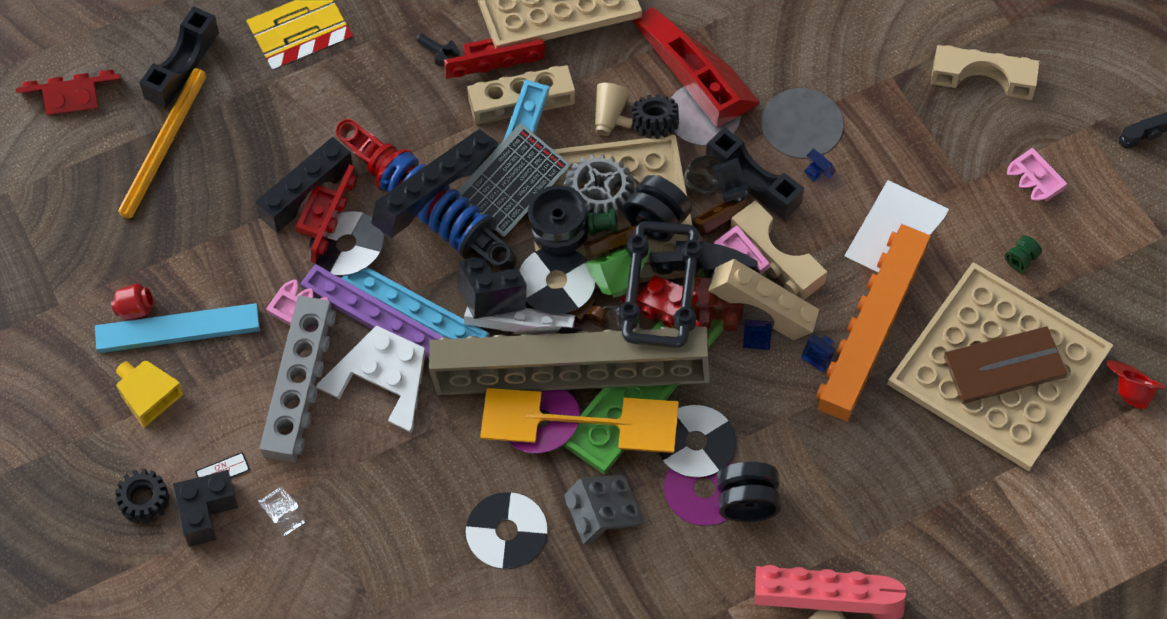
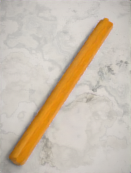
M198 68L192 70L118 210L120 216L131 219L136 212L206 79L203 70Z

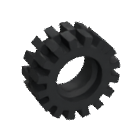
M656 94V97L647 95V99L644 97L639 98V102L635 101L634 106H632L634 131L636 133L639 132V135L642 137L646 134V138L650 139L652 136H655V139H660V135H663L664 138L668 137V132L670 134L675 133V129L677 130L679 127L678 104L675 103L673 98L669 100V96L664 95L663 98H660V94Z
M141 469V474H138L137 470H133L132 477L126 474L123 476L125 482L121 480L118 482L119 489L115 490L116 502L122 514L129 521L132 518L134 523L139 524V520H142L143 524H148V519L152 518L154 522L158 520L156 515L159 513L162 516L165 513L163 508H168L169 505L167 501L169 500V493L165 482L160 475L157 476L156 472L152 470L148 473L147 469ZM141 488L152 490L153 497L148 503L137 505L132 502V496L135 491Z

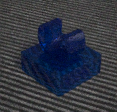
M814 148L806 155L811 164L804 172L813 182L822 173L830 179L836 172L833 164Z
M745 319L743 348L770 350L772 321Z
M813 334L808 339L801 358L821 372H824L828 368L836 348L831 346L834 340L827 335L820 339Z

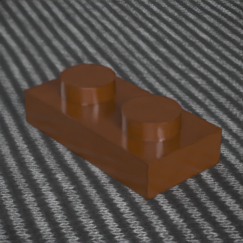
M746 199L736 203L731 201L725 203L722 201L693 218L692 224L701 232L713 233L720 229L721 224L728 220L731 221L733 216L748 206Z
M630 225L618 230L616 233L612 232L583 243L586 254L601 258L611 253L610 249L615 247L627 248V242L634 235L636 226Z

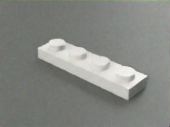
M467 306L464 324L511 332L540 326L574 328L575 315L549 314L537 309L525 308V310L474 319Z

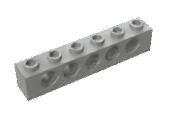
M299 295L297 297L259 448L264 458L296 463L297 456L303 453L305 439L302 438L304 428H309L311 413L308 411L310 403H314L317 396L315 382L316 378H320L322 375L323 361H321L323 352H327L330 337L327 336L329 327H333L335 323L336 312L333 311L329 300ZM318 325L317 330L314 332L306 331L308 326ZM304 350L312 351L308 357L303 358L299 356ZM298 375L306 376L305 380L301 383L293 382L294 378ZM293 400L300 402L294 409L287 408L288 403ZM284 427H293V430L290 434H280L281 430Z

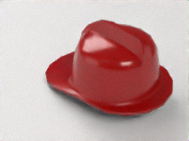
M1116 360L1107 361L1108 367L1119 375L1118 394L1129 405L1139 409H1146L1155 397L1158 389H1165L1166 387L1126 363Z

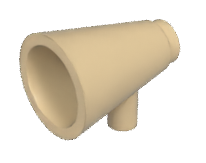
M599 83L597 85L595 132L597 134L610 136L615 125L631 128L632 119L620 115L630 96L628 89L613 83Z

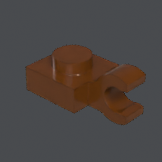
M592 297L578 309L564 313L575 315V321L580 324L585 319H588L595 325L602 327L607 321V317H605L607 311L600 306H595L596 299Z

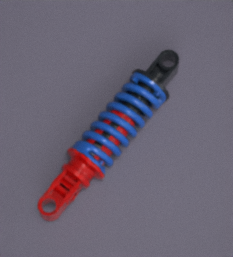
M344 119L336 126V136L361 161L368 165L367 171L371 175L377 176L376 187L381 191H391L427 166L425 164L419 165L418 158L409 149L397 151L396 147L391 143L383 144L377 137L367 132L352 119ZM355 130L352 137L346 138L350 131ZM449 185L435 195L417 214L416 217H419L423 224L429 225L433 232L439 233L441 239L449 242L451 247L457 250L462 258L470 259L479 254L498 271L515 267L517 262L515 253L494 234L497 227L496 219L487 214L480 215L478 206H470L469 199L466 197L459 198V191L456 189L449 190ZM502 252H507L505 260L497 262L498 255Z

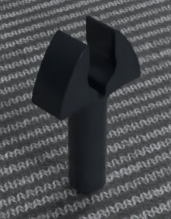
M422 33L417 37L418 43L437 54L434 58L435 65L444 67V61L450 59L445 55L451 54L454 57H460L459 50L452 40L447 45H441Z

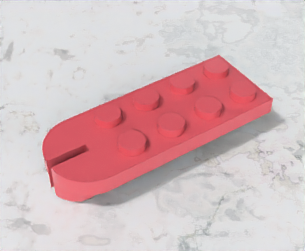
M774 565L756 566L754 605L870 613L874 619H901L904 615L906 588L898 580L887 576L867 575L857 571L840 573L829 569L814 571L806 570L802 567L787 569L778 568Z

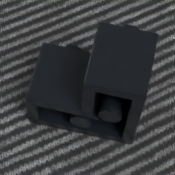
M484 257L458 261L457 287L474 319L525 310L527 284L518 268L492 273Z
M229 470L173 483L182 530L189 547L215 541L216 535L211 515L238 508Z

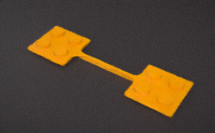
M487 388L480 439L535 443L538 424L545 420L614 425L619 428L618 449L674 453L679 401L623 398L621 417L610 419L542 414L540 412L542 392Z

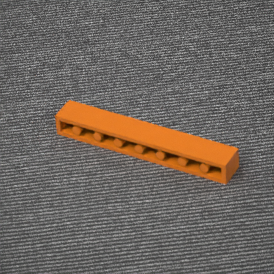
M904 224L900 225L897 233L892 231L887 242V246L890 247L887 254L884 252L881 254L877 264L880 270L877 275L872 274L867 285V289H870L868 296L862 295L857 307L860 313L857 318L852 317L848 325L847 332L850 333L847 340H841L836 353L840 356L837 362L832 361L828 368L826 376L829 377L827 384L821 383L816 398L819 399V405L817 410L843 421H849L925 255L931 235Z

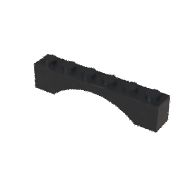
M479 128L375 202L371 224L388 237H394L408 227L424 206L446 186L460 178L471 176L496 150L499 142Z

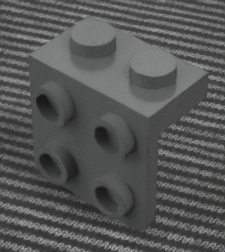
M623 475L580 478L564 494L566 504L583 544L593 543L606 529L635 527L643 522L632 491Z

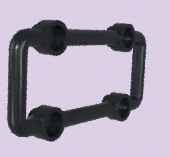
M643 221L636 226L634 235L627 242V253L631 257L626 301L618 310V320L622 324V337L626 342L669 348H680L687 343L689 332L696 326V314L692 310L696 266L702 261L704 251L702 244L699 242L700 235L696 227L688 224ZM645 232L689 236L688 241L683 244L681 257L686 265L681 308L674 314V327L678 330L677 337L633 333V326H636L640 321V308L636 305L641 263L642 259L649 253V242L645 238Z

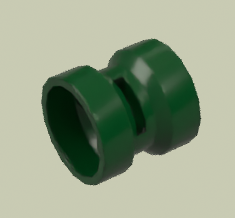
M1023 235L1016 242V247L1010 248L1005 253V260L1011 268L1023 273L1030 267L1031 261L1036 260L1042 254V248L1032 237Z

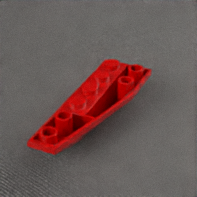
M654 7L642 12L641 18L632 20L717 128L759 105L758 99L730 65Z

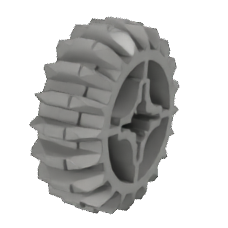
M603 153L600 158L596 159L591 154L588 161L582 157L580 164H573L572 171L567 172L564 186L575 189L585 199L587 215L588 212H593V214L610 212V209L615 208L616 217L618 218L619 211L623 212L625 202L635 193V180L631 176L629 167L624 168L622 160L615 163L614 156L610 159H605ZM585 179H588V183L584 185V188L579 190L580 184ZM620 186L619 192L612 197L611 192L615 190V187Z

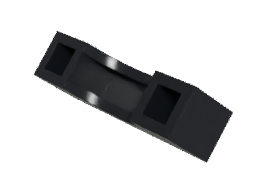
M195 6L192 7L180 24L179 36L170 56L159 65L152 63L139 83L145 100L165 109L169 106L190 76L192 70L197 66L218 36L219 29L215 15Z
M725 127L707 143L705 160L715 166L738 158L749 186V193L783 220H786L802 204L804 187L785 173L775 175L759 166L748 153L744 142Z
M331 137L255 201L259 218L278 233L297 216L300 205L311 191L326 182L335 184L344 177L349 164L353 165L351 152L334 137Z

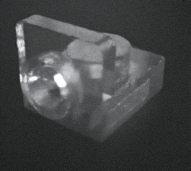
M282 486L258 501L261 509L273 521L282 536L287 535L305 522V518L297 503Z

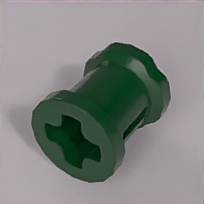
M615 208L610 209V212L593 214V212H588L591 236L595 235L596 232L612 230L613 233L618 232Z

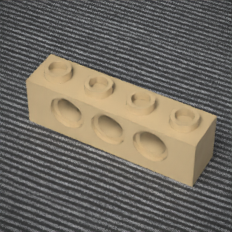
M568 65L561 67L553 66L542 71H529L523 75L502 77L498 80L478 82L467 86L468 100L475 125L512 118L520 95L517 93L521 92L525 79L550 86V92L543 111L575 104V89Z

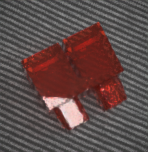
M695 277L694 292L699 297V300L693 306L696 320L702 322L703 326L707 327V330L712 329V320H723V330L736 332L739 321H742L744 303H728L722 298L718 300V296L709 291L712 278Z

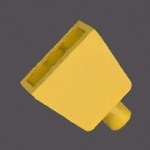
M125 361L116 369V373L122 378L116 385L118 391L143 428L148 426L184 395L180 383L148 361H143L136 368L128 361Z

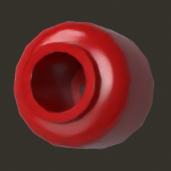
M136 283L116 290L111 305L114 314L120 316L124 321L137 320L150 314L151 308L154 307V298L149 288H144L143 285Z

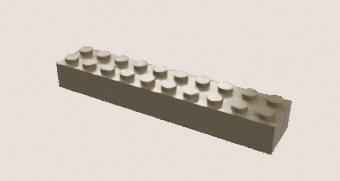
M695 326L689 332L687 343L680 348L631 344L623 339L621 331L611 329L603 332L578 331L568 334L552 332L547 335H533L526 333L520 336L495 335L483 338L469 336L462 339L443 337L438 340H430L429 371L437 395L486 393L487 388L545 391L710 383L707 327ZM661 327L653 330L635 328L633 333L677 337L678 330L670 327Z

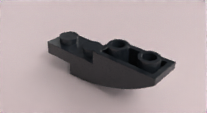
M676 241V251L649 253V263L653 272L663 275L679 270L685 272L686 263L681 257L683 244L687 241ZM699 241L704 251L702 261L696 266V272L703 269L706 279L712 280L715 268L733 259L760 274L758 262L752 257L733 248Z

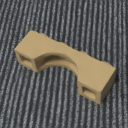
M937 45L930 84L956 88L963 79L969 76L984 75L996 80L1003 87L1006 96L1032 100L1037 85L1039 61L1026 57L1006 56L1001 53L992 54L975 49L967 50L950 45Z
M756 200L732 217L730 230L737 225L770 263L771 267L767 270L770 276L775 279L778 278L787 291L805 300L825 284L827 271L810 254L792 256L777 250L769 238L773 217Z
M735 259L715 268L709 287L711 293L728 303L749 304L766 311L774 319L773 329L793 341L813 333L819 312L818 308Z

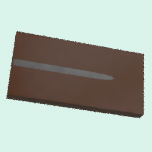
M1048 326L948 351L943 356L962 404L1066 378L1067 375Z

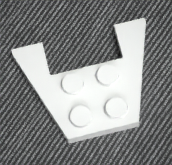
M376 326L316 387L318 390L340 400L352 375H355L400 396L388 422L412 433L426 349Z

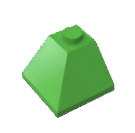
M627 248L618 249L607 256L585 262L586 268L603 294L619 297L627 293L631 257L627 253ZM648 255L642 259L641 271L643 269V266L646 262Z

